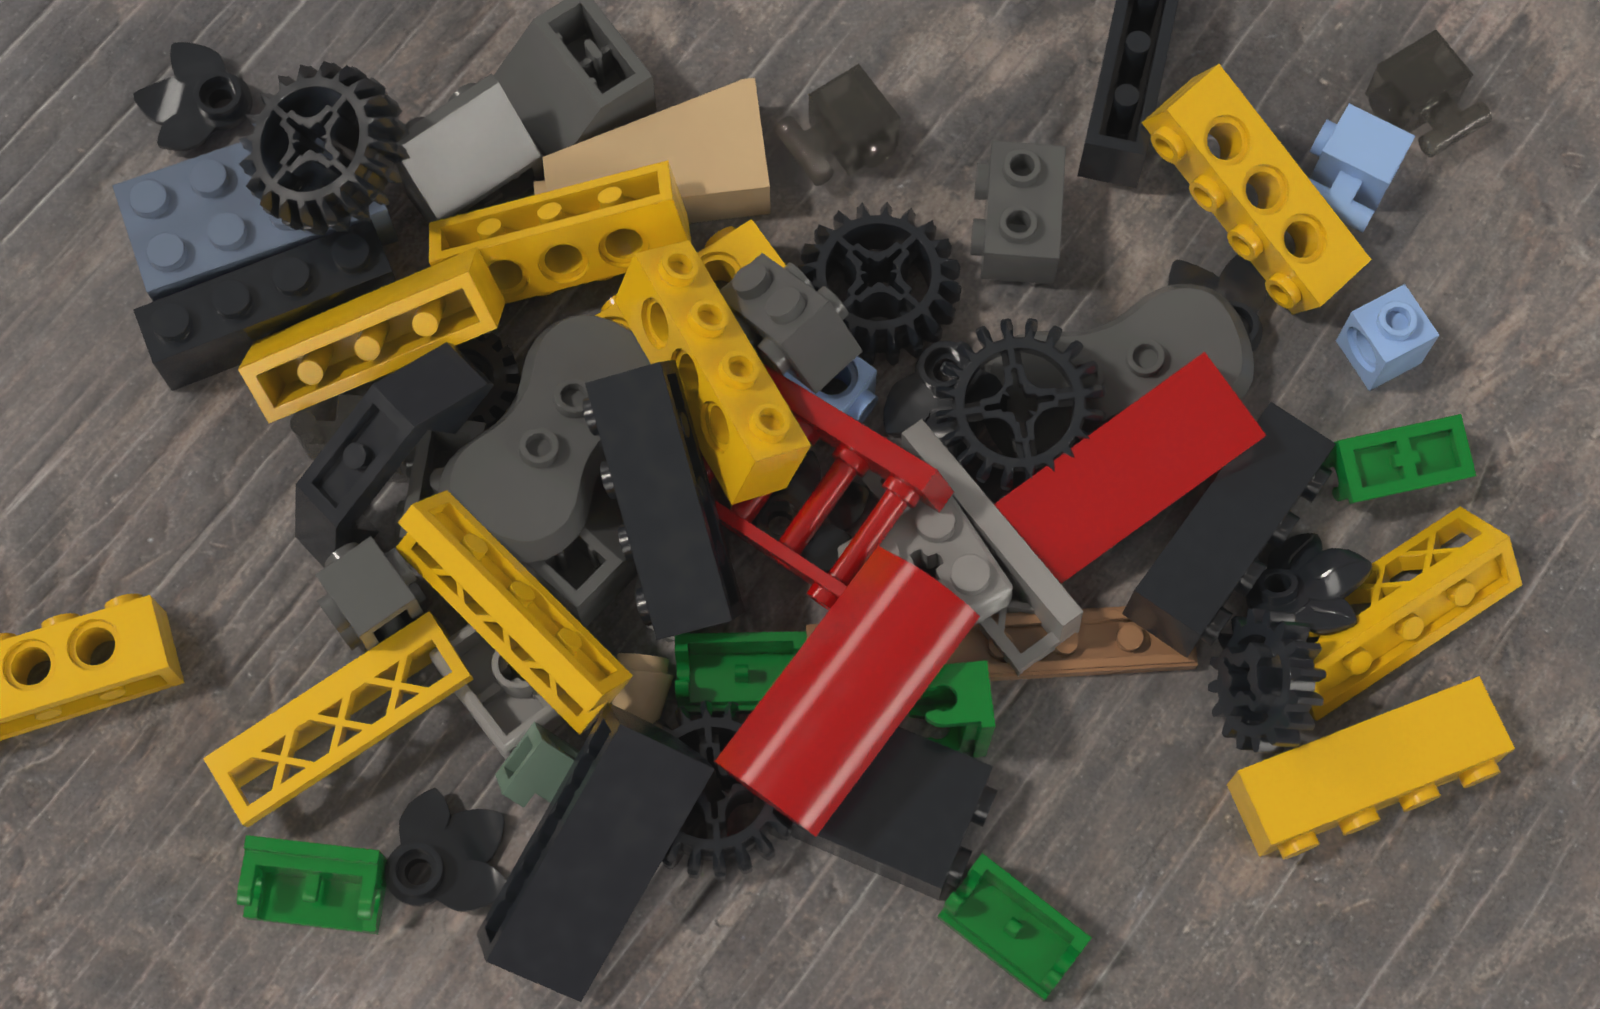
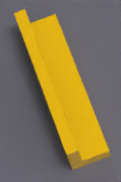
M448 490L413 503L400 519L398 524L407 534L395 548L399 554L579 735L588 730L600 716L607 702L611 703L633 675Z
M1459 506L1373 562L1372 573L1367 580L1345 598L1350 605L1371 603L1369 608L1356 615L1357 624L1351 628L1333 633L1318 634L1309 632L1308 637H1319L1315 643H1319L1322 649L1314 659V667L1326 670V677L1321 681L1315 682V692L1324 698L1323 706L1311 707L1309 713L1312 718L1318 721L1522 586L1510 536ZM1461 532L1472 538L1471 541L1462 547L1440 549L1443 544ZM1423 569L1422 573L1410 581L1390 582L1391 578L1402 571Z
M430 611L203 758L242 825L250 827L474 680L448 639L450 635L445 627ZM437 647L452 672L430 687L408 684L407 679L432 663L429 654ZM389 690L392 691L384 717L372 725L350 720L351 715ZM404 693L416 695L401 705ZM335 727L329 753L315 762L294 758L297 750ZM347 730L359 732L345 742ZM278 764L272 790L250 804L241 787ZM291 767L303 769L288 779Z

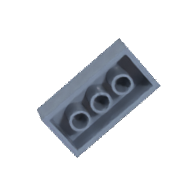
M317 137V143L324 148L326 142ZM241 142L112 185L146 291L153 302L337 231L330 227L326 235L313 234L306 229L303 231L300 229L294 230L283 224L282 219H276L266 213L263 207L260 206L261 200L253 196L246 187L252 177L244 173V169L239 163L250 155L251 152L244 149ZM325 149L323 155L332 160L333 155ZM376 202L369 205L370 219L373 222L382 246L399 241L386 205H380ZM352 217L350 227L361 222Z

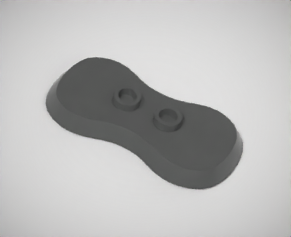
M1175 284L1157 289L1144 296L1126 312L1106 324L1082 331H1062L1060 340L1055 346L1058 350L1064 352L1070 343L1079 340L1083 344V349L1071 362L1076 368L1089 361H1095L1098 366V370L1092 376L1082 379L1085 388L1103 385L1106 391L1105 396L1102 398L1087 400V409H1098L1106 413L1103 423L1094 424L1084 421L1082 430L1093 433L1204 351L1240 400L1247 394L1253 381V350L1239 314L1219 292L1201 285ZM1037 331L1035 339L1046 342L1049 331ZM1025 333L1015 337H1024ZM1021 353L1024 372L1027 379L1033 385L1039 388L1055 387L1056 389L1069 387L1061 372L1050 362L1032 354ZM1000 356L985 364L981 370L995 375L1004 385V369L1002 357ZM1013 372L1011 373L1013 389L1007 392L1010 395V400L1007 399V411L1013 412L1016 422L1020 424L1021 436L1026 438L1025 421L1031 419L1028 410L1037 412L1038 403L1053 400L1050 398L1042 400L1025 398L1022 388L1018 386L1017 374ZM1073 406L1057 408V410L1043 413L1036 419L1034 435L1037 455L1055 446L1065 435L1071 421ZM1002 422L985 423L992 440L1006 457L1018 458L1011 429ZM1075 441L1074 444L1072 445V447L1075 446V445H1076L1077 443H1079V442H1078V441Z
M584 314L566 317L553 323L531 345L525 358L517 394L506 412L491 427L456 451L442 472L438 493L448 490L519 562L532 563L543 561L560 553L579 536L587 521L596 480L601 472V462L606 461L600 436L592 435L584 417L583 399L588 397L585 383L650 365L632 330L613 320Z

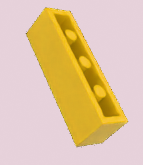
M475 247L254 341L238 371L270 424L399 370L446 342L456 346L497 329L506 301L478 247Z
M1480 676L1240 769L1227 783V786L1259 857L1279 850L1282 859L1285 860L1320 845L1317 834L1339 826L1345 836L1379 822L1381 819L1377 811L1399 802L1403 811L1406 812L1432 802L1441 796L1437 788L1438 786L1458 778L1463 788L1488 780L1501 772L1497 763L1512 752L1515 747Z

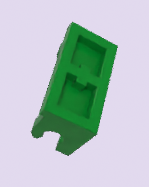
M1461 414L1338 440L1334 442L1336 445L1323 464L1328 468L1334 467L1337 474L1338 487H1334L1332 490L1334 499L1338 502L1349 499V504L1477 476Z
M807 631L683 633L675 635V660L677 667L675 694L678 707L684 706L688 710L689 715H701V702L710 700L713 705L714 714H724L727 704L733 701L739 705V714H751L805 643Z
M987 660L945 664L909 711V717L925 719L926 722L936 727H950L949 733L944 738L935 739L929 737L927 739L958 752L972 751L973 758L986 757L995 729Z
M246 835L244 843L245 852L237 890V905L244 906L243 917L245 919L378 935L387 886L385 866L388 860L380 850Z
M983 853L972 865L966 878L957 890L950 894L937 917L1042 1001L1046 1000L1092 939L1087 933Z

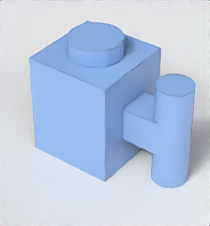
M1349 103L1338 124L1327 119L1314 141L1310 153L1318 156L1319 159L1309 180L1344 224L1363 233L1406 156L1415 135Z

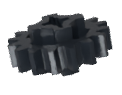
M1248 609L1247 617L1234 616L1231 619L1233 634L1220 633L1218 641L1223 651L1219 657H1211L1210 659L1212 667L1218 670L1217 680H1213L1208 684V691L1218 693L1219 696L1218 703L1212 709L1213 717L1226 718L1222 735L1224 738H1236L1237 749L1252 750L1256 753L1280 754L1284 752V746L1298 747L1301 744L1299 730H1313L1315 727L1314 720L1309 711L1312 706H1323L1324 698L1315 692V682L1321 681L1326 677V670L1314 667V659L1322 649L1319 643H1306L1311 627L1308 623L1295 622V613L1268 609Z

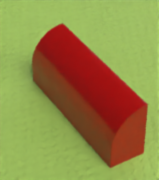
M1204 351L1088 435L1090 439L1084 438L1073 446L1071 450L1075 458L1062 454L1054 460L1055 472L1048 466L1044 467L1033 475L1032 479L1030 477L994 505L1059 583L1062 584L1267 435Z
M878 546L714 762L753 794L816 837L980 616L961 598L912 563Z

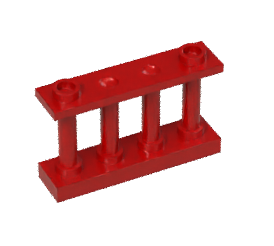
M763 364L811 446H814L819 439L835 448L831 454L835 461L778 541L751 524L772 493L734 504L730 509L715 501V505L723 528L809 583L811 587L806 594L829 611L874 550L881 545L907 506L914 509L917 503L921 501L940 513L954 491L936 468ZM702 457L710 483L715 475L705 458ZM869 469L885 479L882 488L886 492L829 573H826L800 555L856 475L864 477Z

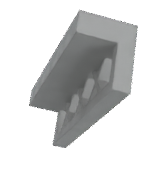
M923 419L902 432V448L940 472L953 489V497L1013 586L1012 591L1021 601H1011L1007 607L998 611V625L991 616L978 623L980 625L979 630L988 641L991 639L1004 656L1003 659L1012 666L1019 677L1023 671L1035 662L1045 658L1074 633L1079 632L1084 611ZM871 471L861 478V483L869 489L870 497L877 504L886 492L882 488L885 479ZM931 568L930 570L936 576V568ZM1023 612L1035 614L1042 622L1041 626L1048 634L1023 653H1020L1004 633L1006 613Z

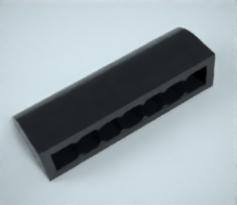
M607 702L476 933L485 961L582 1002L712 775L714 767L698 752L675 736Z

